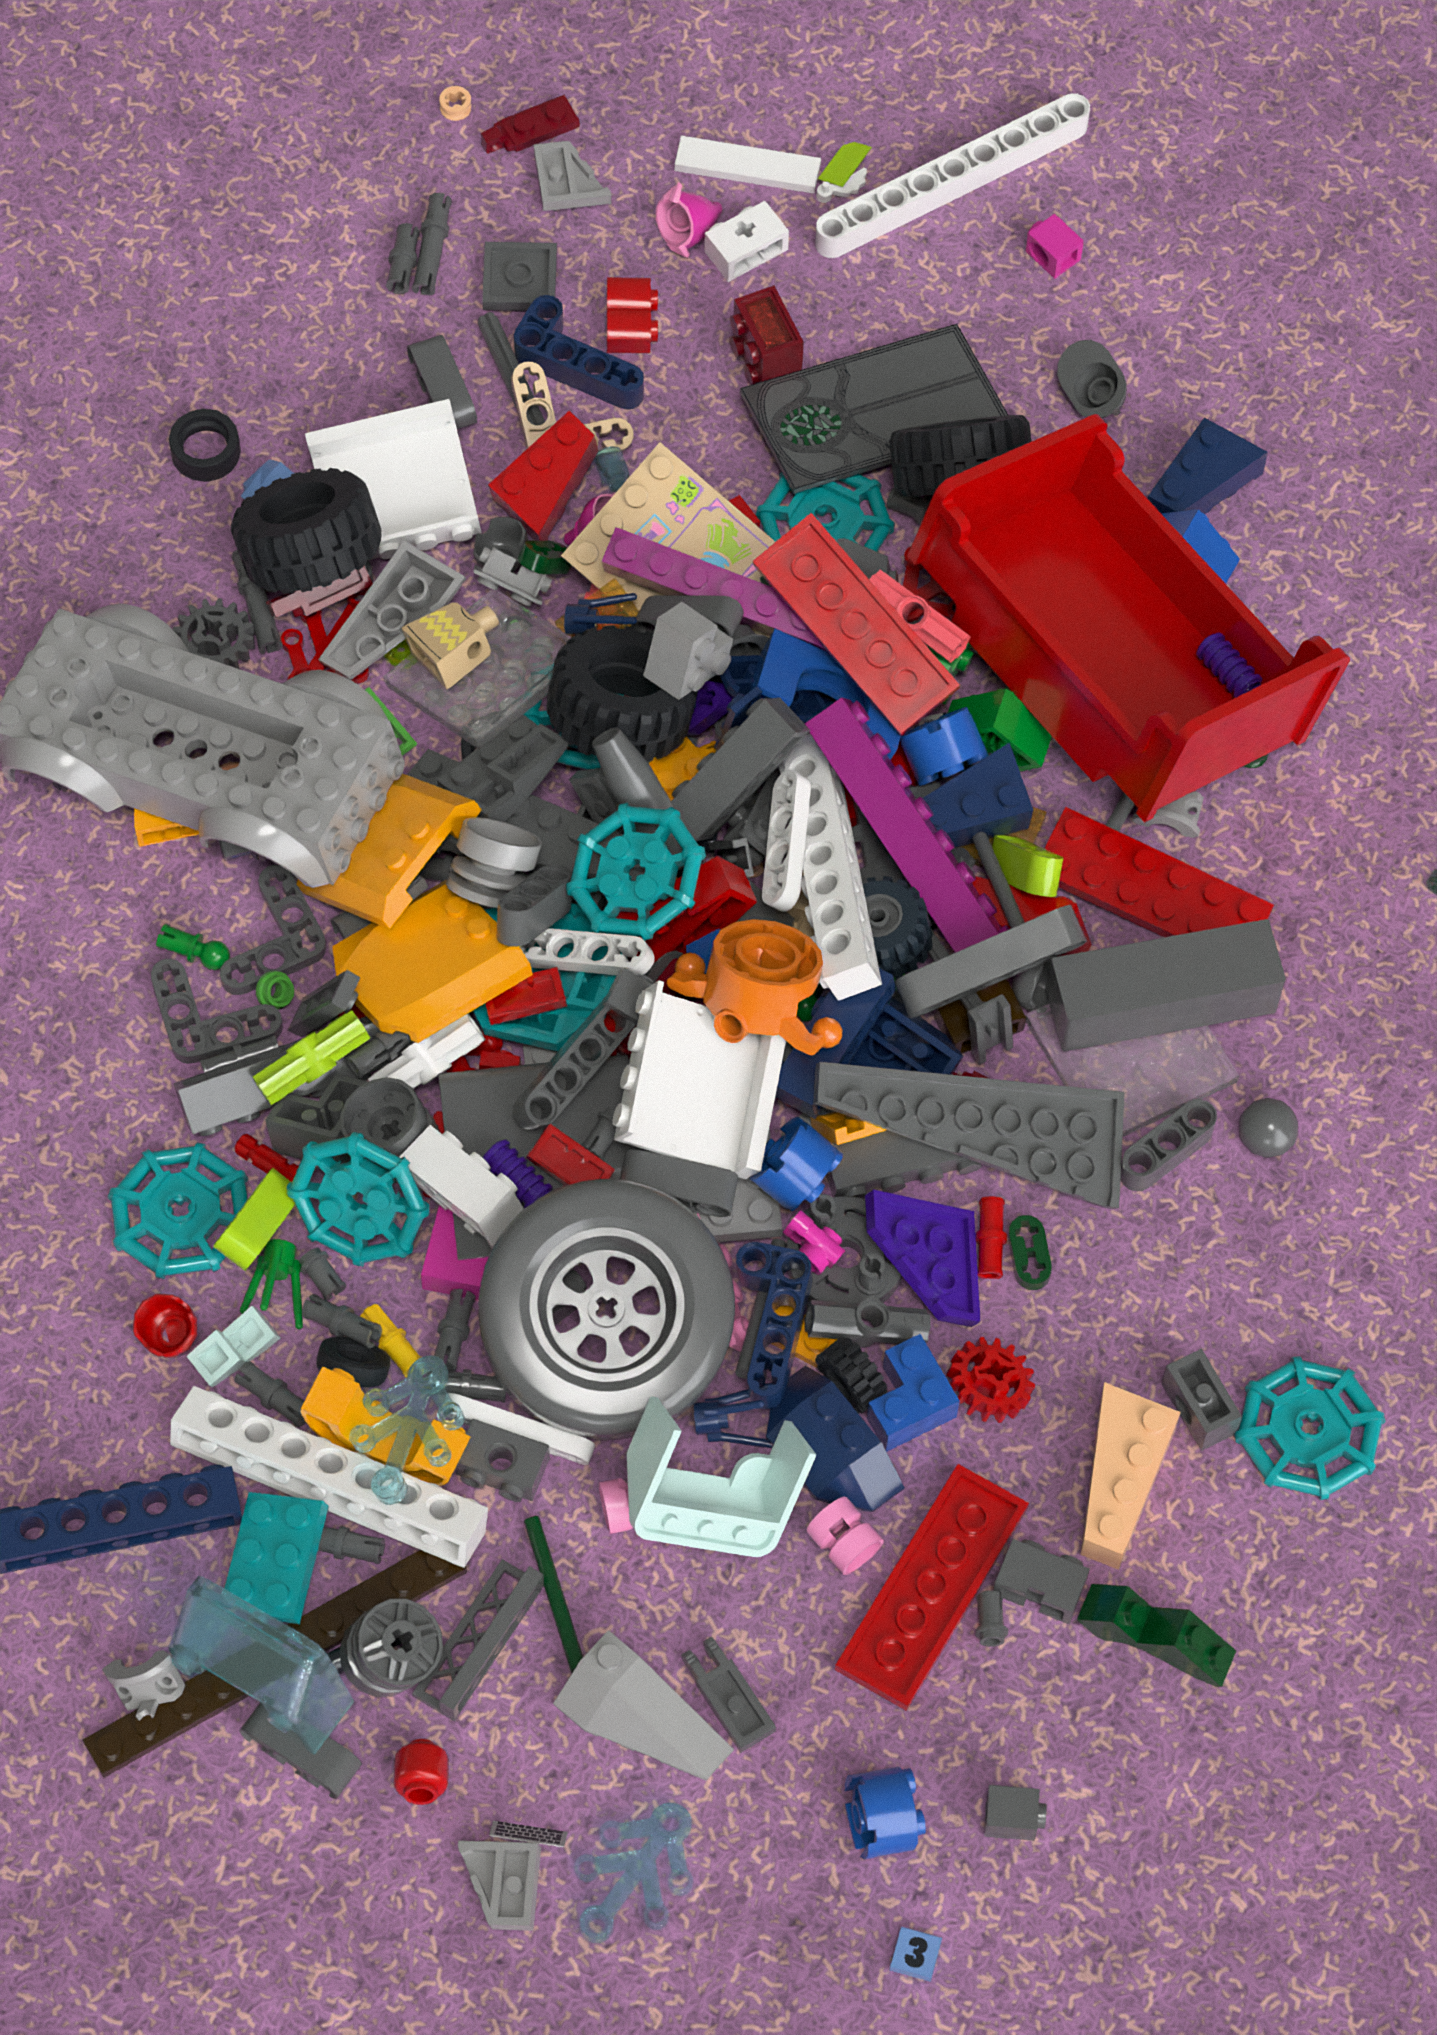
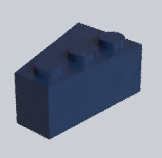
M1010 743L923 797L933 812V816L929 819L937 831L942 828L948 834L955 848L972 844L973 836L979 832L986 833L988 839L994 838V835H1006L1029 829L1033 814V807Z

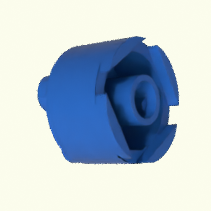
M967 707L942 715L939 719L929 723L926 722L900 737L902 749L918 786L938 779V772L940 771L943 778L964 769L963 765H965L963 761L965 760L968 765H971L989 756Z
M800 1117L789 1120L780 1128L785 1133L784 1136L780 1137L776 1142L770 1139L766 1143L761 1172L750 1177L753 1183L790 1211L797 1209L803 1200L809 1203L815 1201L825 1187V1184L821 1181L828 1172L833 1171L843 1158V1153L834 1144Z
M899 1766L848 1775L845 1780V1791L852 1790L853 1801L845 1803L846 1815L855 1848L865 1849L860 1857L865 1860L915 1850L918 1844V1835L925 1834L926 1825L922 1810L915 1809L912 1794L916 1792V1783L912 1770L910 1768L902 1770Z

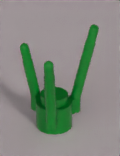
M281 1239L268 1241L265 1245L263 1256L258 1257L256 1270L241 1304L240 1313L243 1314L249 1308L263 1274L266 1276L260 1304L262 1311L268 1309L275 1280H285L289 1274L291 1275L295 1328L298 1330L303 1328L300 1268L302 1265L299 1263V1260L295 1259L297 1248L293 1243Z

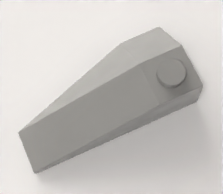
M403 541L320 656L319 662L350 680L406 639L401 629L403 626L448 605L465 582V576Z
M609 1630L580 1660L553 1703L555 1707L585 1732L597 1737L601 1736L620 1744L624 1748L655 1758L663 1764L705 1781L734 1751L639 1655Z

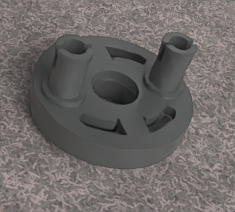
M820 1194L818 1202L817 1200L813 1201L804 1213L814 1220V1224L820 1229L826 1226L835 1231L843 1241L840 1247H850L856 1250L861 1257V1261L858 1265L851 1268L839 1267L836 1264L831 1269L827 1266L821 1275L812 1272V1288L808 1302L810 1300L860 1304L865 1299L874 1298L884 1303L896 1291L903 1276L867 1233L866 1218L857 1214L866 1216L865 1199L849 1196L833 1198L827 1194ZM788 1237L787 1248L799 1251V1243L796 1244ZM799 1269L788 1270L790 1279H798L804 1274ZM827 1284H831L832 1286H834V1287H836V1288H838V1289H841V1290H844V1291H848V1294L846 1295V1292H843V1291H839V1290H837V1289H834V1288L830 1287V1286L827 1285Z

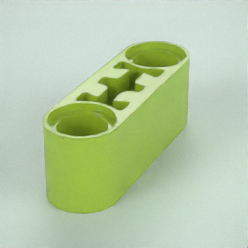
M994 835L992 848L1008 884L1034 895L1057 896L1063 864L1062 856L1021 838Z
M272 1168L241 1207L213 1247L242 1270L246 1271L295 1206L294 1200L287 1195V1185L291 1181Z

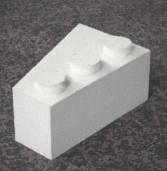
M429 1125L399 1157L405 1156L410 1161L408 1167L417 1186L445 1211L447 1209L451 1210L466 1222L464 1227L472 1235L478 1232L485 1237L490 1247L493 1248L504 1229L524 1209L515 1195L518 1188L504 1174L500 1173L497 1177L489 1171L491 1168L489 1164L476 1152H472L470 1155L462 1150L464 1146L452 1133L446 1130L441 1134Z

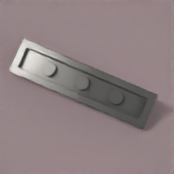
M502 1559L444 1645L437 1667L426 1679L419 1682L412 1696L455 1722L543 1589V1574L530 1566L523 1572ZM504 1573L519 1582L508 1598L499 1600L496 1585ZM492 1593L494 1601L485 1603ZM496 1608L497 1615L486 1632L476 1634L473 1620L478 1612ZM470 1626L472 1635L462 1637ZM474 1642L475 1648L464 1665L454 1667L451 1652L455 1646ZM448 1660L449 1669L439 1671L445 1661ZM451 1675L452 1683L440 1701L425 1692L433 1679Z

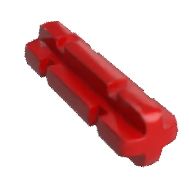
M243 1134L234 1146L235 1153L246 1161L250 1158L252 1160L251 1164L265 1173L274 1168L288 1180L293 1181L299 1167L294 1163L289 1165L287 1158L265 1144H257L258 1140L249 1134Z

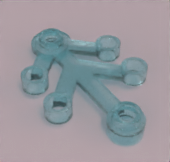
M424 1356L419 1358L411 1365L407 1378L385 1391L379 1388L370 1389L363 1397V1405L368 1413L379 1417L387 1413L390 1405L411 1395L408 1406L371 1427L366 1424L357 1425L349 1434V1440L355 1450L366 1453L371 1451L376 1443L398 1431L385 1468L378 1470L371 1481L372 1491L383 1504H396L407 1493V1482L401 1473L416 1432L425 1446L424 1455L432 1466H444L451 1459V1449L446 1441L438 1437L424 1411L431 1396L439 1408L437 1417L445 1429L456 1430L465 1421L462 1409L457 1403L452 1402L445 1389L449 1371L445 1362L439 1357ZM428 1371H432L429 1376L422 1377ZM382 1399L379 1405L371 1406L374 1400ZM449 1413H457L453 1419L445 1420ZM362 1435H369L364 1442H357ZM439 1448L444 1449L439 1456H432L435 1450ZM392 1479L389 1485L382 1486L385 1481Z
M665 1803L658 1806L649 1819L618 1823L616 1821L605 1822L600 1827L599 1839L602 1845L607 1848H617L625 1839L650 1838L640 1850L598 1857L585 1854L576 1860L574 1865L575 1875L583 1882H591L601 1874L626 1870L600 1906H590L581 1914L580 1932L587 1941L601 1943L612 1935L614 1916L640 1881H642L646 1904L643 1913L645 1925L652 1930H660L667 1925L669 1912L662 1902L655 1862L665 1846L672 1871L668 1877L669 1890L676 1896H685L691 1892L693 1876L687 1870L682 1842L691 1832L692 1821L689 1812L683 1806L676 1803ZM668 1818H673L678 1822L679 1826L674 1831H667L662 1826L663 1822ZM609 1828H615L619 1831L620 1836L615 1841H609L604 1837V1832ZM583 1862H591L595 1866V1871L592 1874L584 1875L580 1872L579 1866ZM677 1876H685L689 1884L686 1888L678 1889L673 1885V1879ZM655 1909L662 1911L664 1919L659 1923L651 1922L648 1918L650 1911ZM595 1919L603 1921L605 1924L604 1930L600 1933H593L588 1927L591 1921Z

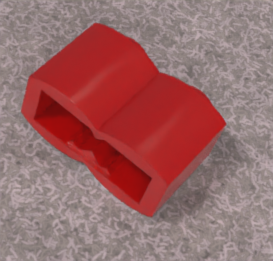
M607 277V353H650L651 342H658V320H651V311H658V289H651V278Z

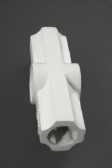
M466 1014L423 1041L410 1045L401 1052L402 1056L381 1068L368 1080L371 1081L385 1077L395 1078L404 1081L414 1089L420 1084L425 1085L438 1077L439 1073L447 1071L452 1067V1062L481 1045L480 1043L486 1039L476 1022L469 1014Z

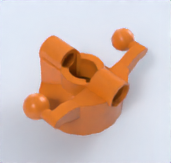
M752 919L728 925L719 931L713 941L707 971L704 960L698 954L689 952L678 958L675 963V973L667 979V986L670 989L684 996L703 998L704 1004L715 1016L714 1028L716 1033L726 1042L738 1043L749 1033L780 1035L795 1049L808 1055H814L821 1048L829 1049L835 1047L843 1036L841 1025L833 1018L825 1017L817 1020L811 1029V1033H809L804 1024L796 1017L798 1003L811 996L819 984L823 967L822 952L812 938L794 927L779 922Z

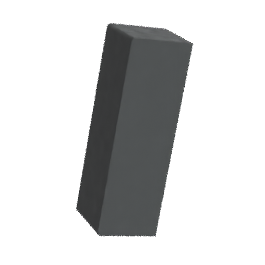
M1269 919L1053 957L1049 967L1046 993L1061 1049L1063 1051H1070L1276 1013L1286 977Z

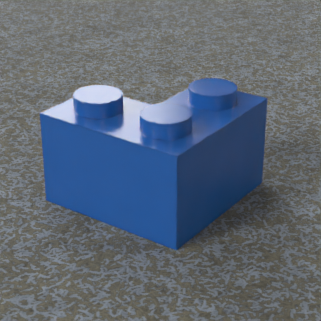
M1199 509L1161 513L1226 584L1240 558L1232 550L1229 542L1212 526L1208 517Z
M921 1334L885 1351L883 1369L895 1389L868 1403L867 1420L876 1436L882 1442L886 1452L956 1418L960 1401Z

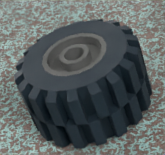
M883 876L882 881H876L875 877L867 878L868 883L863 884L878 966L880 969L892 974L895 979H898L906 972L910 973L917 970L918 962L924 964L928 958L927 951L932 949L933 942L931 936H933L926 904L924 899L920 898L919 891L914 886L908 888L906 881L899 879L894 883L892 877Z

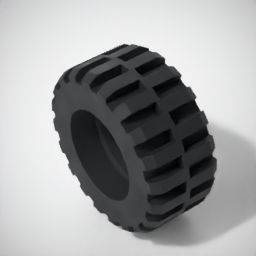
M1024 415L994 416L942 422L892 432L889 439L894 488L900 496L934 495L936 489L946 479L1032 442L1030 422Z
M320 468L311 469L310 472L301 473L300 471L291 474L290 477L285 479L279 478L274 480L267 487L262 486L255 491L252 497H247L242 501L241 507H237L231 523V533L247 577L261 589L264 588L273 593L280 590L283 594L293 593L297 590L302 592L312 591L314 587L322 586L323 588L331 585L337 579L343 580L351 575L352 571L355 569L360 570L365 566L367 559L373 558L382 538V529L366 483L353 473L346 470L341 472L337 468H329L325 471H322Z
M615 625L604 626L602 630H597L594 627L585 630L582 635L578 633L560 648L553 666L546 709L557 733L562 732L563 740L570 746L575 744L578 746L579 752L587 756L589 754L596 756L592 745L593 740L604 731L617 727L647 762L650 763L654 757L659 760L669 755L671 751H674L683 743L684 737L687 736L698 691H691L678 700L643 676L654 633L649 631L642 633L635 631V627L625 626L624 629H618Z

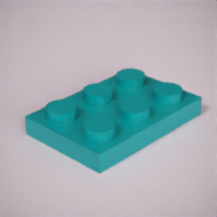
M249 1492L219 1610L224 1614L300 1624L329 1505L322 1500Z

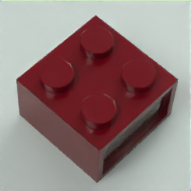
M775 285L734 299V315L730 316L733 336L729 337V341L736 357L742 356L745 362L744 372L749 384L752 385L802 370L804 341Z

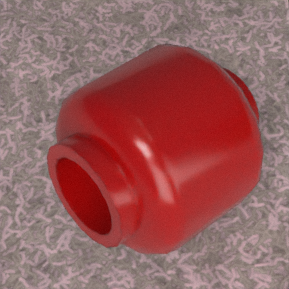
M415 1739L401 1747L396 1752L394 1758L393 1784L396 1792L412 1804L425 1805L434 1802L446 1791L448 1786L449 1759L446 1751L427 1739Z

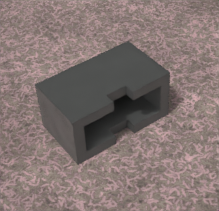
M1012 1539L995 1581L993 1591L1000 1592V1594H1003V1599L1024 1606L1026 1599L1041 1605L1039 1613L1070 1625L1086 1585L1090 1569L1084 1567L1083 1563L1075 1557L1069 1555H1061L1059 1557L1046 1552L1042 1545L1034 1541L1022 1540L1020 1542Z

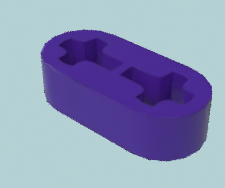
M706 681L698 690L696 708L693 710L694 713L692 714L687 735L697 736L728 712L726 708L732 701V697L722 682Z

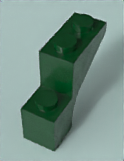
M1091 1584L1077 1617V1621L1097 1638L1141 1649L1188 1675L1215 1687L1223 1686L1236 1654V1650L1191 1610L1152 1607L1129 1586Z

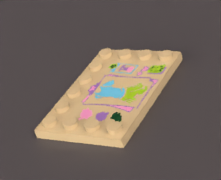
M659 442L561 555L607 597L636 593V600L617 604L630 617H636L646 598L664 594L604 572L601 561L615 527L770 587L772 586L755 568L752 561L774 544L775 541ZM752 629L755 632V634L764 635L768 638L770 637V635Z

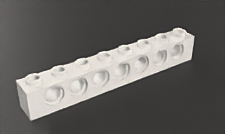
M808 734L781 762L779 770L780 773L790 769L808 778L811 783L803 861L804 876H802L801 888L805 897L809 900V906L805 907V913L809 924L815 932V935L810 938H812L822 952L823 967L819 982L824 989L829 987L839 1001L882 985L843 782L812 735Z
M193 1386L171 1419L170 1445L217 1465H223L224 1467L232 1466L234 1472L293 1497L322 1500L329 1505V1512L465 1568L486 1533L488 1508L480 1505L477 1501L451 1493L435 1483H427L410 1476L399 1468L389 1467L369 1459L360 1452H353L333 1444L324 1437H317L304 1432L288 1422H280L268 1417L252 1407H244L227 1400L216 1392L206 1391Z

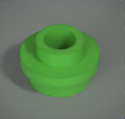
M269 971L259 979L256 986V996L261 1005L268 1004L276 1009H281L293 999L294 986L285 973ZM275 984L276 990L274 995L271 996V988Z

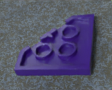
M874 1189L865 1195L867 1233L937 1320L973 1327L980 1323L974 1211Z

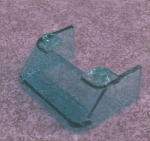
M197 1576L188 1588L168 1648L173 1656L170 1662L183 1672L188 1679L207 1670L263 1703L266 1710L270 1713L267 1720L284 1733H288L290 1729L296 1732L306 1749L315 1755L354 1703L352 1696L327 1653L308 1637L202 1576Z

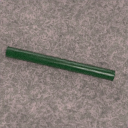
M532 1516L524 1520L525 1528L539 1572L543 1574L546 1595L570 1671L573 1673L583 1658V1654L540 1517Z

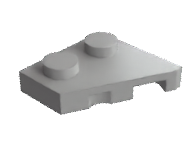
M570 141L534 144V158L543 211L611 204V191L608 187L603 188L594 177V170L587 162L580 159L579 152Z
M458 1841L460 1854L463 1856L475 1892L478 1894L482 1910L491 1929L534 1931L541 1846L539 1843Z

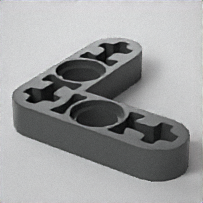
M271 865L265 868L260 873L258 882L261 895L283 936L224 962L220 969L222 987L232 995H242L255 990L259 979L269 971H279L289 975L317 963L326 953V940L299 886H297L292 873L280 865ZM276 877L279 882L283 881V892L286 897L280 900L276 888L270 886L271 878ZM292 907L298 908L303 912L302 918L293 923L287 922L282 918L283 912ZM304 929L309 941L315 943V950L309 952L306 947L302 948V938L299 932ZM270 954H279L284 958L282 966L276 969H269L262 963L264 958ZM252 961H256L258 972L261 975L255 976V970H252L251 966ZM238 969L239 973L244 974V981L238 983L235 978L231 979V972Z
M163 959L153 966L151 971L153 989L172 1052L180 1062L186 1064L197 1063L202 1059L205 1060L234 1050L233 1045L240 1043L242 1047L270 1038L273 1035L277 1039L283 1029L281 1014L278 1009L268 1004L253 1006L201 1021L183 965L174 959ZM171 971V974L175 976L174 983L177 992L169 994L167 982L162 980L164 972ZM176 1004H183L189 1007L190 1012L185 1018L176 1020L168 1015L169 1009ZM266 1017L268 1021H272L270 1029L263 1030L262 1026L259 1025V1018ZM243 1021H247L250 1036L245 1037ZM224 1027H232L237 1030L238 1035L235 1040L224 1043L217 1039V1032ZM186 1028L189 1029L191 1040L195 1043V1050L189 1052L186 1047H182L184 1040L181 1030Z

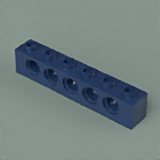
M210 1465L202 1468L199 1473L189 1475L170 1473L162 1476L159 1481L143 1484L140 1481H132L122 1484L116 1490L106 1492L96 1489L80 1493L77 1498L67 1500L49 1498L40 1501L38 1506L23 1509L17 1506L0 1509V1574L240 1525L242 1513L232 1466ZM196 1494L207 1497L206 1501L198 1506H191L186 1503L191 1496ZM159 1502L166 1505V1508L159 1514H149L146 1512L147 1508L153 1503ZM122 1511L126 1513L125 1517L119 1522L110 1523L105 1520L111 1512ZM80 1519L85 1522L83 1527L77 1531L65 1529V1526L71 1520ZM32 1528H42L44 1530L43 1534L37 1539L29 1540L24 1538L25 1533Z

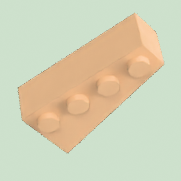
M1104 1382L1099 1406L1080 1555L1119 1570L1176 1430L1181 1412Z

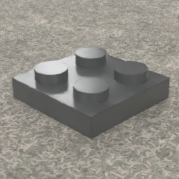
M485 242L483 310L527 311L531 303L539 296L551 295L556 297L557 243Z

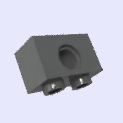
M1202 1349L1166 1365L1161 1384L1177 1411L1181 1412L1180 1416L1201 1451L1233 1436L1238 1431L1242 1415Z
M472 1419L466 1434L471 1436L456 1466V1475L461 1476V1481L468 1486L481 1489L484 1485L498 1489L499 1494L508 1500L521 1502L522 1498L533 1501L550 1459L549 1445ZM500 1458L507 1459L512 1463L504 1470H497L491 1466L493 1461Z

